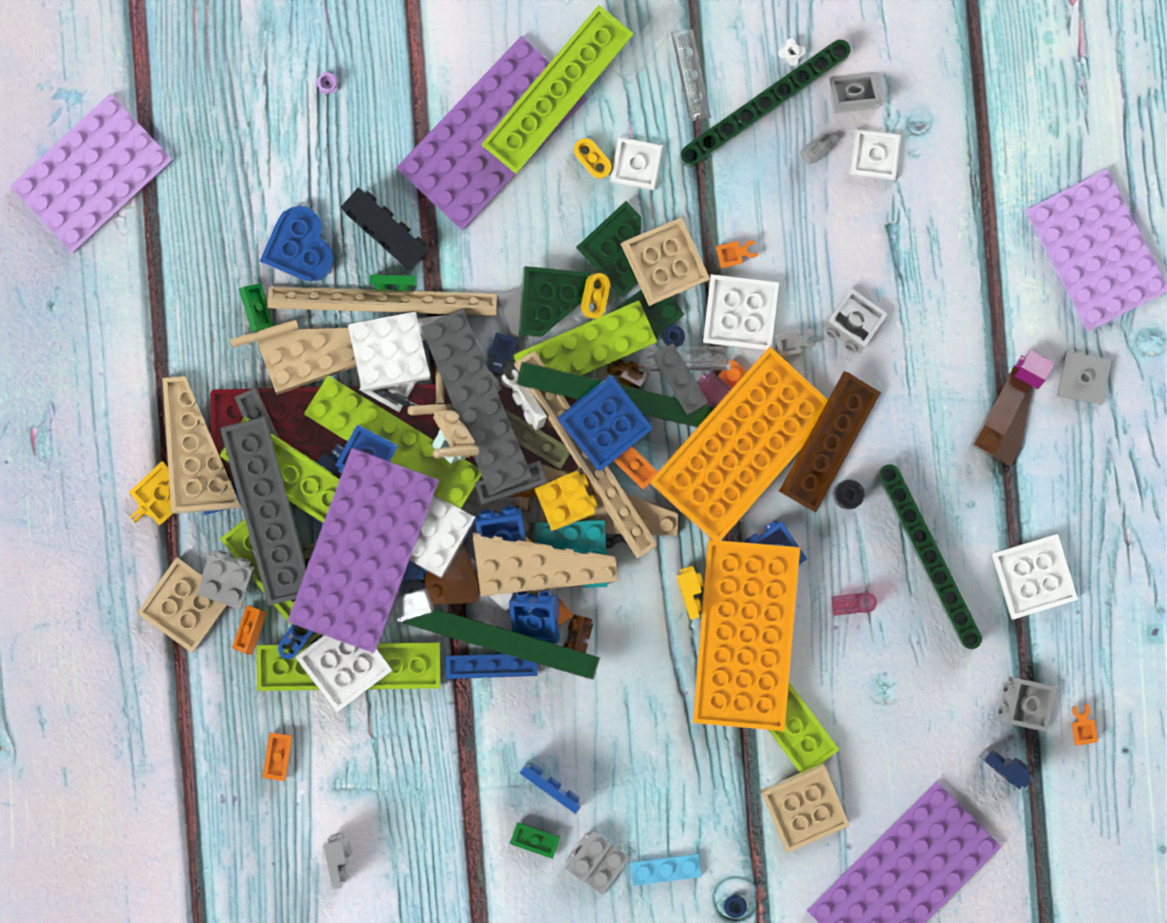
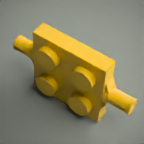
M162 461L129 491L139 506L129 516L135 523L146 514L161 526L173 515L171 512L169 468Z

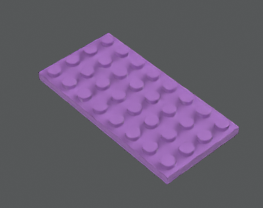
M522 36L396 167L400 173L462 231L516 175L482 147L481 144L550 63ZM585 95L581 97L534 155L588 99Z
M351 448L287 622L375 653L439 480Z
M935 781L807 911L818 923H926L1001 846Z

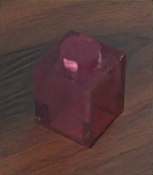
M713 372L709 375L704 373L697 382L705 398L715 406L732 389Z

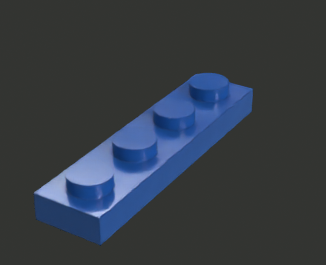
M507 654L445 656L446 679L538 676L537 663Z

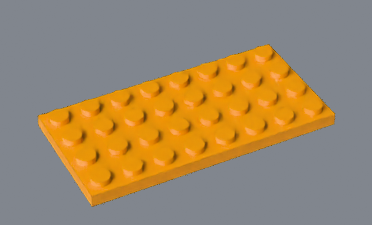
M768 347L649 483L711 540L718 544L802 449L828 399L775 350Z
M708 539L693 723L785 731L800 547L720 541L717 544L715 541Z

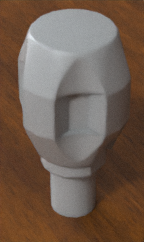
M833 133L827 138L815 139L809 142L800 151L801 158L806 164L816 163L827 154L833 144L839 141L838 136Z

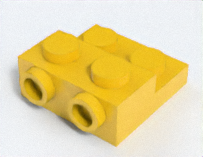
M578 470L534 489L551 531L595 514L594 509L597 508L596 501L593 495L588 496L585 489L589 486L584 474L580 475Z
M693 566L679 569L680 574L676 575L689 619L692 620L699 618L698 612L702 611L699 598H694L693 595L701 593L700 587H704L701 574H696Z

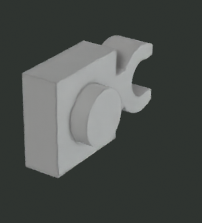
M808 328L799 334L797 329H792L774 334L777 353L781 357L801 353V346L807 348L816 346L814 340H806L808 336L815 335L814 331Z

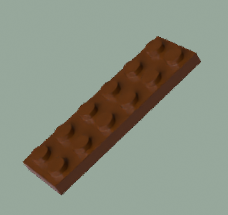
M843 371L779 492L816 513L881 392L849 372Z

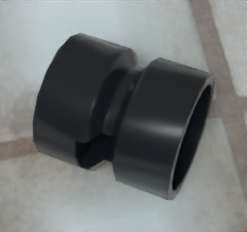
M851 479L839 482L833 490L835 504L846 510L855 509L860 506L865 497L862 485Z

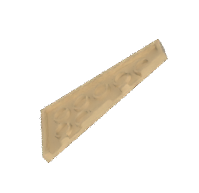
M348 328L291 330L257 341L276 395L326 378L328 375L332 376L357 367Z
M186 376L163 378L172 514L241 508Z
M542 462L547 483L570 474L568 471L556 469ZM588 482L589 486L585 489L588 496L593 495L597 508L594 509V515L585 519L605 518V533L621 534ZM626 494L651 535L677 536L678 511L653 502L650 503L631 494ZM541 507L540 521H547L543 509Z
M473 533L481 596L618 581L616 559L614 556L590 552L582 554L573 552L572 549L558 550L548 545L519 540L511 542L502 540L501 537L493 536V538L481 537V534Z

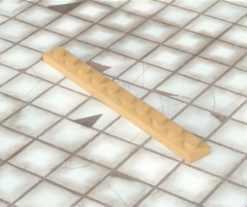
M269 286L267 307L277 309L452 314L464 309L466 315L496 316L497 294Z
M535 351L514 363L518 372L521 362L545 367ZM529 388L636 558L657 546L654 538L609 467L606 466L599 472L558 421L557 417L570 407L564 396Z

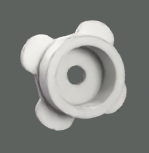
M788 39L786 46L780 49L778 54L780 58H784L789 62V65L795 66L798 64V59L805 55L806 49L796 44L794 39Z

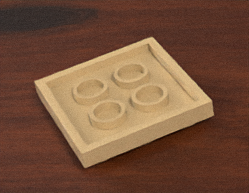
M682 217L621 243L649 306L710 280Z
M176 557L137 614L191 653H194L227 605L197 595L203 578L202 574Z
M823 763L760 790L787 853L850 826Z

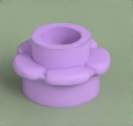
M330 72L322 73L316 80V85L323 94L334 93L338 89L337 84L339 80L336 75H332Z

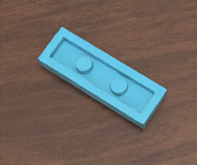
M698 853L630 862L633 886L701 877Z

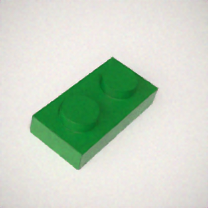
M370 274V285H374L376 290H389V286H398V290L411 291V287H417V277Z
M262 284L239 288L251 332L274 326L270 310L267 307Z
M517 822L510 844L553 859L560 836Z

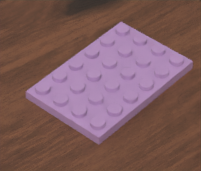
M109 94L10 187L74 254L173 160L112 94Z
M1108 169L1025 210L1087 332L1167 292V284Z

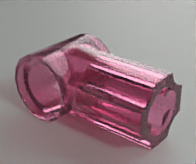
M867 591L831 596L833 616L870 613L877 606L876 597L873 593ZM869 596L873 599V604L870 608L861 607L860 600L862 597Z

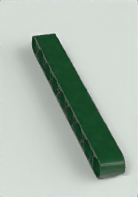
M842 39L832 42L694 139L682 149L680 154L681 163L686 167L698 165L839 66L850 54L849 43ZM834 47H843L845 55L842 57L836 56L833 50ZM823 59L827 63V68L823 70L818 69L815 66V61ZM799 72L806 73L808 81L805 83L799 82L796 74ZM785 85L789 88L790 93L787 96H782L778 93L777 88ZM762 98L769 99L771 107L768 109L761 108L759 100ZM748 111L752 114L753 119L750 122H744L741 120L740 114ZM725 124L731 125L734 128V133L725 135L721 130L722 126ZM707 137L713 138L715 146L713 148H706L703 145V140ZM692 150L696 153L697 159L689 162L685 159L684 153Z
M521 362L516 385L579 400L602 382V380ZM620 385L639 411L646 416L698 427L714 409V407L703 405L687 415L677 398Z
M892 464L882 466L878 471V480L960 644L967 649L978 648L982 643L981 633L899 469ZM886 468L894 471L895 476L892 481H887L883 478V472ZM896 489L904 491L905 497L901 502L896 501L893 497ZM907 509H911L915 513V518L912 522L905 521L903 517ZM917 530H922L925 533V539L921 543L916 542L913 537ZM928 550L935 553V560L932 563H927L924 560V554ZM937 571H943L946 576L941 584L936 583L934 580V575ZM949 591L954 592L956 596L952 604H947L944 600L945 594ZM958 612H963L966 616L965 622L961 625H958L954 619ZM972 632L976 636V641L972 645H967L965 636Z
M406 600L400 621L406 625L592 680L595 678L600 657L408 600Z

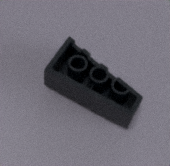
M358 187L341 205V210L409 272H412L429 253L426 249L428 244L419 236L415 239L409 234L411 229L402 221L397 223L392 218L394 214L387 207L383 206L381 208L375 203L377 199L368 190L364 193Z

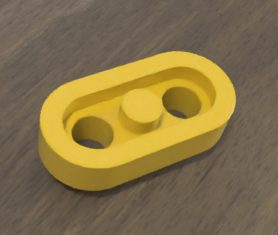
M583 138L576 142L574 155L594 178H606L611 172L610 160L591 139ZM588 147L590 151L584 155L581 153V149ZM602 164L604 170L598 172L595 168L596 165Z
M602 273L592 274L586 280L581 311L585 317L590 319L601 317L606 309L610 281ZM595 281L598 282V288H597V289H595V287H594V282H595ZM591 303L594 305L593 311L589 309Z

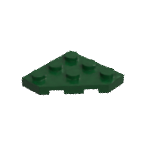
M627 201L576 246V249L599 273L608 277L610 285L622 298L638 284V281L621 243L641 235L642 217Z
M524 266L519 335L542 337L550 331L552 327L582 302L586 280L592 273Z

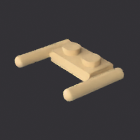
M452 404L417 405L408 408L410 415L434 414V420L451 447L434 449L433 456L435 458L479 454V448L474 446L475 441L464 423L459 421V415L454 410Z

